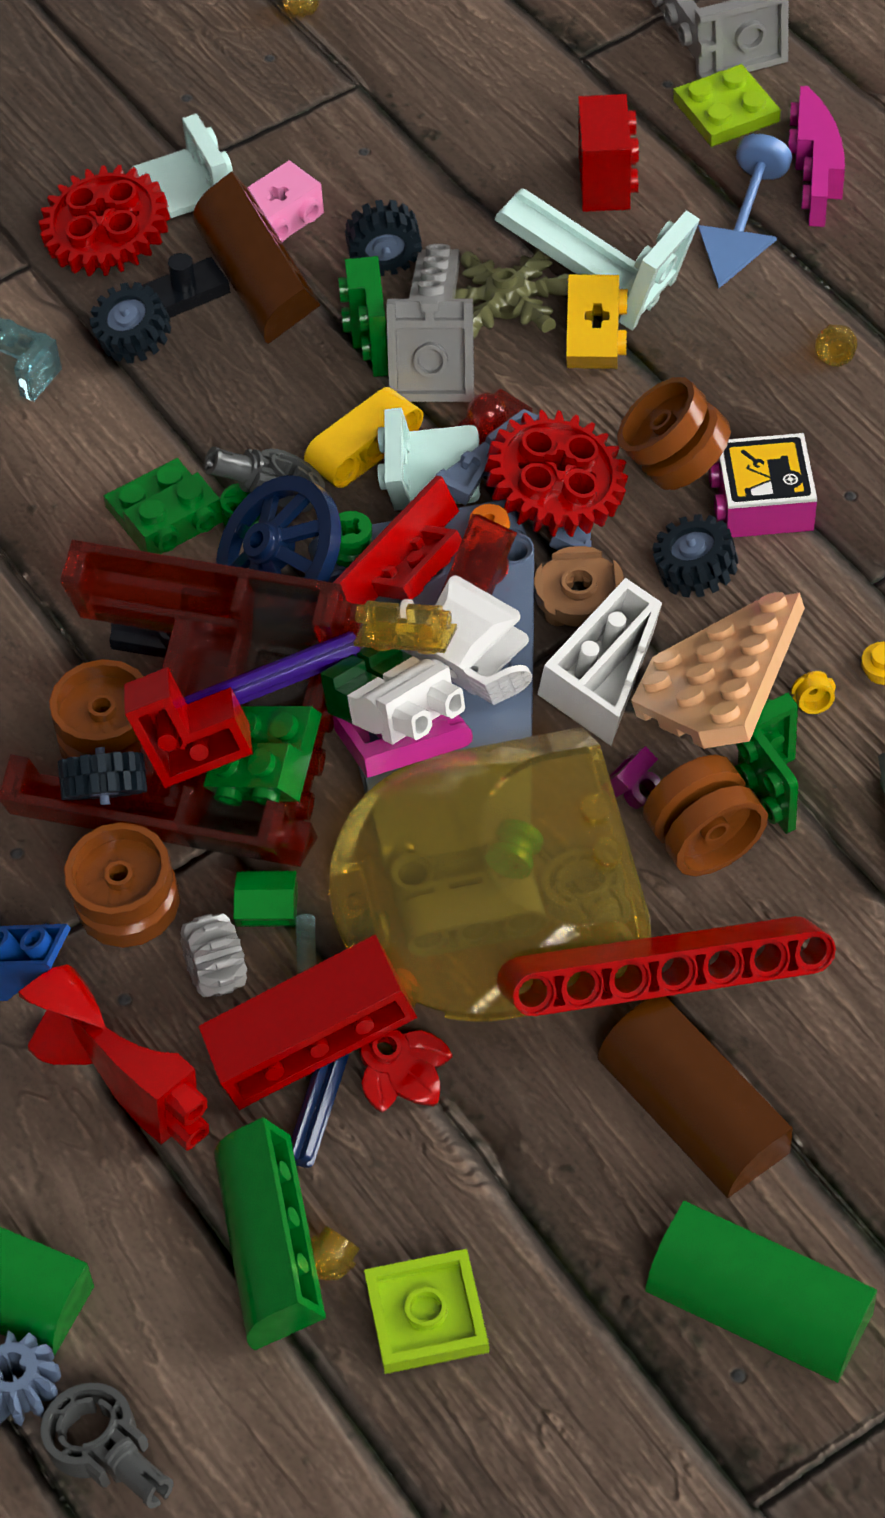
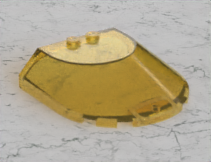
M583 727L448 752L400 768L377 783L353 808L342 826L332 854L329 896L336 927L346 948L376 934L412 1006L415 1008L416 1004L419 1003L426 1007L445 1012V1018L489 1022L526 1016L520 1013L498 990L497 974L501 966L509 959L651 937L650 915L601 746ZM627 965L617 971L615 979L624 975ZM581 972L575 973L570 977L567 987L577 982ZM533 979L527 980L521 986L519 994L530 989Z

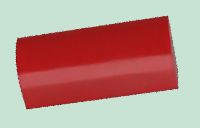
M374 934L198 1027L220 1084L237 1108L241 1110L418 1017L378 937Z

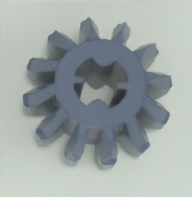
M7 1331L4 1338L5 1343L0 1345V1424L12 1414L15 1424L22 1427L25 1420L24 1413L32 1411L34 1415L42 1418L44 1408L41 1401H53L57 1397L58 1391L54 1383L60 1381L61 1371L58 1364L53 1362L54 1354L50 1346L47 1344L38 1346L36 1337L30 1332L17 1343L14 1334ZM17 1375H22V1377L19 1378V1379H17L16 1376H17Z

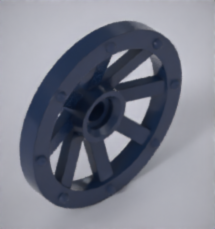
M287 475L261 484L238 505L227 522L219 543L216 558V579L219 592L234 594L239 597L240 617L261 625L282 623L300 614L319 596L334 570L341 544L340 516L337 506L329 493L319 485L303 477ZM288 496H295L276 516L279 500ZM311 502L318 519L287 527ZM260 515L259 523H256L253 526H251L255 519ZM319 536L313 561L294 552L296 541ZM243 543L244 551L239 555ZM287 564L306 573L302 581L290 593L281 573V569ZM249 568L245 593L243 594L239 578ZM265 573L275 602L267 605H258L263 574Z

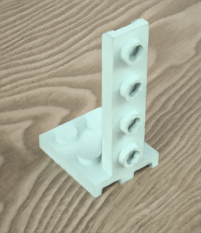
M520 189L495 217V221L575 274L619 275V289H628L627 315H621L619 322L632 331L637 326L643 312L646 309L650 311L658 302L659 295L667 285L672 286L675 282L700 221L699 218L687 210L675 223L669 220L660 231L656 239L657 244L653 248L647 245L635 262L526 189Z

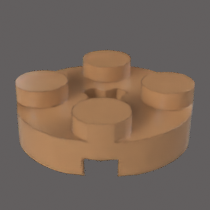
M572 546L560 549L552 554L551 561L547 562L543 568L541 563L535 572L534 594L536 603L545 613V619L549 624L554 626H581L624 580L622 569L614 559L612 564L609 560L602 558V551L592 547ZM579 581L583 582V586L587 589L576 591L571 588L574 587V582Z

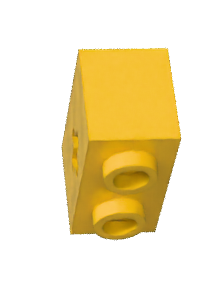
M568 274L567 368L617 369L618 355H626L627 330H618L619 315H627L628 289H619V275ZM594 316H602L601 328H593Z

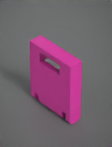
M460 714L453 719L440 715L432 720V727L427 735L417 741L406 736L393 745L383 740L382 733L376 734L379 738L378 740L370 742L369 731L333 716L336 733L367 778L464 748L473 739L471 729L464 722Z

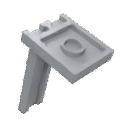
M651 0L653 6L659 7L662 11L666 24L669 27L672 26L676 31L680 44L683 47L686 46L696 59V77L698 80L743 64L751 72L788 62L789 0H730L699 8L694 0Z
M431 244L426 246V249H422L421 253L418 252L409 299H387L389 387L410 402H474L473 299H454L460 267V249H450V246L447 244Z

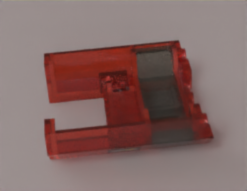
M77 540L71 541L60 583L80 618L172 633L162 669L169 668L183 697L349 631L356 635L362 649L365 605L347 602L341 584ZM319 673L241 704V706H312L322 713L300 802H274L267 800L265 806L254 801H242L240 806L223 804L214 799L215 793L203 786L207 772L164 788L142 745L140 752L144 753L147 792L109 798L110 805H100V799L61 800L59 777L40 774L29 757L11 754L0 790V802L8 813L12 815L94 830L102 825L120 822L137 824L157 834L161 841L165 843L301 867L318 839L312 823L305 822L304 820H310L315 805V794L311 792L314 777H320L325 766L326 750L322 749L325 733H332L334 729L333 715L327 712L321 674Z

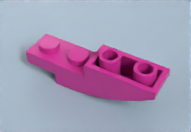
M800 86L799 102H791L790 126H797V129H790L789 149L791 153H796L795 170H803V181H811V185L803 184L802 209H809V226L825 227L827 199H842L845 175L844 149L837 125L827 107L809 86Z

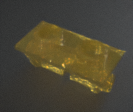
M367 600L365 605L358 604L356 608V622L362 623L363 626L354 640V646L371 647L377 651L398 649L417 651L421 654L445 653L457 630V624H451V611L443 610L442 605L408 604L406 607L407 619L401 618L399 603Z

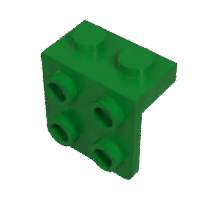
M789 693L773 700L767 699L750 741L736 744L738 764L735 765L736 770L746 782L745 787L752 789L760 799V803L768 813V821L771 824L778 823L785 834L796 830L798 782L795 775L786 765L795 760L798 720V705Z

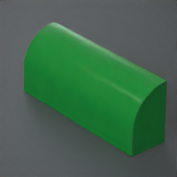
M264 1117L225 1136L217 1144L214 1151L248 1345L253 1350L260 1349L326 1319L290 1134Z
M686 1201L682 1202L661 1241L645 1288V1292L837 1383L873 1315L877 1289Z
M0 1227V1334L6 1336L7 1331L14 1334L16 1341L20 1342L30 1332L36 1337L38 1346L47 1344L51 1347L55 1356L95 1287L88 1263Z

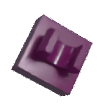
M644 746L626 757L597 788L609 801L624 793L626 802L631 807L639 809L644 806L647 800L640 793L639 784L644 785L651 792L661 781L655 773L648 771L658 759Z

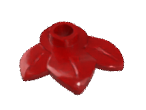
M395 1029L359 1048L361 1060L366 1066L361 1082L362 1090L370 1104L379 1112L383 1113L388 1110L398 1096L420 1105H437L440 1097V1080L435 1068L446 1064L453 1056L449 1047L440 1038L422 1030L403 1034ZM384 1042L391 1045L394 1053L390 1055L382 1054L378 1050L377 1044Z

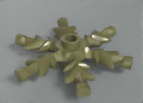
M539 249L535 251L531 258L522 255L520 266L514 265L512 269H502L501 267L494 269L495 263L492 259L482 263L475 254L467 251L460 258L461 264L466 268L462 275L473 279L472 283L483 286L475 288L467 285L466 289L456 288L454 299H473V305L483 302L473 307L474 338L483 326L492 329L494 318L513 319L519 316L523 326L533 321L545 333L556 327L555 320L549 316L554 310L551 307L543 306V301L533 299L532 297L549 298V295L567 297L568 274L565 273L550 279L545 276L537 281H531L540 277L542 271L548 269L553 264V262L549 261L551 257Z

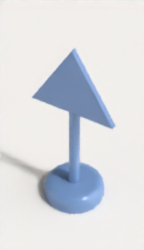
M751 134L745 136L738 144L736 152L738 164L752 177L734 230L698 225L718 288L723 286L777 240L776 236L744 232L761 179L773 180L780 178L789 170L791 165L792 153L784 142L773 136Z

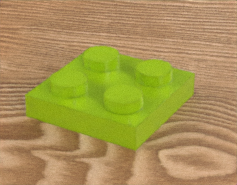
M743 64L674 88L673 101L710 147L780 122L781 109Z
M467 1249L364 1269L385 1374L489 1353L488 1337Z

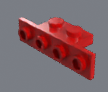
M435 476L326 589L346 625H352L379 596L403 600L413 599L420 595L424 590V586L440 569L450 563L454 554L464 545L458 530L444 528L457 515L459 509L442 476Z

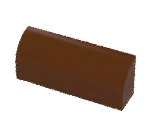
M230 172L201 196L194 209V223L264 340L269 344L321 306L251 191L233 172Z
M666 996L643 1001L628 1012L612 1028L603 1041L597 1059L727 1198L731 1197L790 1153L793 1128Z

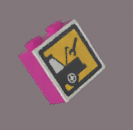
M804 433L729 439L727 447L718 461L708 470L710 488H718L719 494L714 495L716 520H724L727 529H730L732 538L814 531L817 496Z

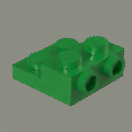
M378 256L345 259L346 277H338L340 302H349V307H341L343 332H352L353 349L362 348L363 361H372L373 377L388 376L386 320Z
M178 458L103 495L105 507L148 560L173 550L178 545L201 533L210 531L214 526L223 522L218 495L198 472L192 475Z
M241 706L250 723L253 754L208 771L203 786L215 793V800L232 806H240L242 801H254L269 807H277L279 801L300 802L322 713L312 706Z

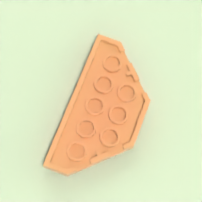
M782 592L767 594L653 656L631 699L636 717L644 721L655 718L661 729L678 737L684 734L691 735L693 743L703 749L749 742L805 609L800 592L784 595Z

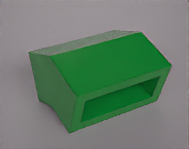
M239 871L236 873L233 920L236 927L296 926L298 901L296 871Z

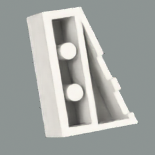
M625 578L544 665L537 695L611 746L652 639L662 602Z

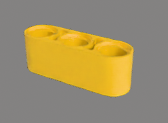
M384 387L316 436L305 451L304 461L309 463L335 487L343 488L384 459V453L380 452L378 444V428L384 427V409L402 407L409 431L419 430L423 422V411L394 389Z

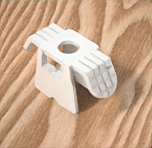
M454 575L449 578L422 631L416 637V610L412 599L402 600L399 610L397 635L402 642L405 652L420 660L430 659L436 664L438 662L446 664L451 668V681L467 690V692L478 695L495 705L524 690L532 680L529 668L524 665H515L501 670L529 642L528 635L514 627L520 620L518 610L461 577Z

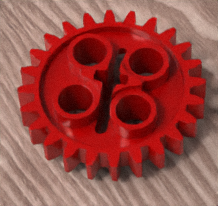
M102 165L99 174L93 175L90 169H86L85 178L82 180L72 175L70 177L72 185L67 187L59 184L57 187L60 196L49 195L47 199L50 207L41 208L44 219L39 220V226L42 231L40 235L50 258H57L61 268L70 265L74 274L84 267L87 276H92L96 268H101L103 275L107 276L112 266H116L120 272H124V263L127 261L136 266L139 265L137 256L140 253L151 256L153 254L150 244L161 245L163 243L160 234L169 231L166 221L171 219L165 193L161 191L158 181L152 182L148 173L139 177L135 167L124 174L121 165H118L113 173H108L106 166Z
M540 410L535 421L529 414L523 413L520 424L510 419L506 430H498L495 441H492L490 444L484 471L489 473L486 485L496 487L492 499L497 501L506 500L504 509L507 513L515 510L519 512L517 519L519 525L530 519L534 521L533 531L536 533L541 529L542 525L549 526L550 534L553 537L556 536L559 527L564 528L569 537H573L577 526L586 534H589L594 523L603 527L608 516H615L626 492L624 487L628 480V475L623 473L626 460L616 459L620 449L619 446L606 447L609 437L608 433L598 436L593 434L595 423L591 422L583 428L579 426V416L576 414L568 422L564 421L563 414L559 410L556 412L554 419H549L544 410Z

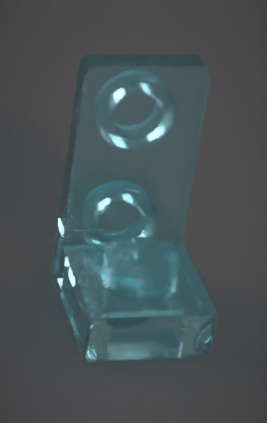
M0 318V352L18 359L14 370L20 396L35 401L62 370L56 340L45 333H37L17 325L9 319Z

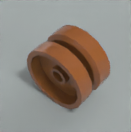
M673 377L658 383L646 391L630 407L621 421L617 439L618 445L638 465H642V470L662 490H676L691 484L703 476L718 461L727 447L731 430L729 421L717 408L706 401L705 395L693 382L686 377Z
M101 659L78 665L66 672L54 685L49 705L63 759L80 757L81 755H96L95 748L105 747V754L112 752L144 753L145 763L149 758L125 715L124 684L143 677L138 669L122 661Z
M716 754L708 755L680 765L657 784L650 792L643 806L644 820L660 842L665 844L666 852L684 875L696 877L711 874L729 866L752 848L760 839L767 826V811L751 789L745 787L746 782L727 757Z
M125 822L102 825L85 834L70 850L64 866L65 884L69 896L74 903L77 917L88 935L104 945L125 948L147 943L161 935L173 922L180 904L179 885L175 872L172 869L168 850L157 834L142 825Z

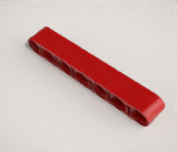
M793 916L519 956L509 959L501 966L496 982L498 990L520 1013L526 1016H541L815 974L824 971L830 966L835 957L836 947L832 937L804 917ZM810 938L807 947L800 951L803 943ZM765 945L763 952L755 958L757 950ZM716 952H719V956L716 959V961L713 962L711 965H708L711 957ZM674 958L671 967L662 972L664 964ZM627 965L624 975L615 979L617 971ZM581 972L577 982L567 987L570 977L575 973ZM533 979L530 989L519 994L521 986L527 980Z

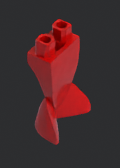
M66 964L53 967L19 991V997L28 1003L46 1009L28 1044V1051L38 1060L53 1065L94 1064L118 1103L144 1131L161 1145L172 1137L186 1151H189L210 1133L209 1124L201 1117L208 1108L207 1098L197 1090L195 1068L178 1053L158 1052L124 1039L109 1030L104 1024L100 1009L91 990L72 966Z

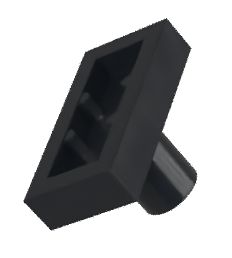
M176 253L168 259L169 274L142 285L143 288L148 285L153 289L154 293L158 294L170 318L231 293L229 280L212 257L193 264L191 256L186 253Z

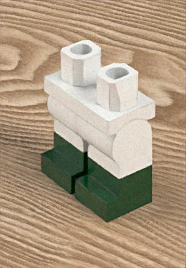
M386 634L362 648L357 653V657L351 655L320 673L327 712L373 734L382 733L383 740L392 745L406 736L417 741L429 733L432 727V720L444 715L453 719L465 710L463 690L452 684L449 666L441 662L436 664L430 659L420 660L402 651L400 639L390 634Z

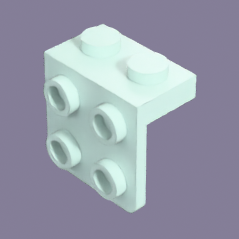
M198 114L182 118L186 149L133 166L137 168L139 177L148 173L152 182L158 181L161 191L165 193L171 218L194 211L201 196L230 172H233L226 151L220 152L213 129L211 127L205 128Z
M402 407L384 409V427L378 428V444L380 452L384 453V463L378 464V481L381 490L387 489L394 510H403L443 468L448 470L460 461L462 454L466 451L472 452L479 446V433L475 426L465 425L409 431ZM480 483L468 503H473L479 499Z

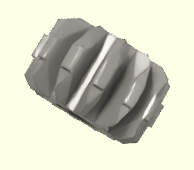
M224 913L207 914L194 918L193 921L182 925L180 942L183 948V957L186 961L187 971L190 973L192 984L196 986L197 992L201 996H223L245 986L247 979L245 955L241 948L240 939H238L235 926L231 923L228 916Z

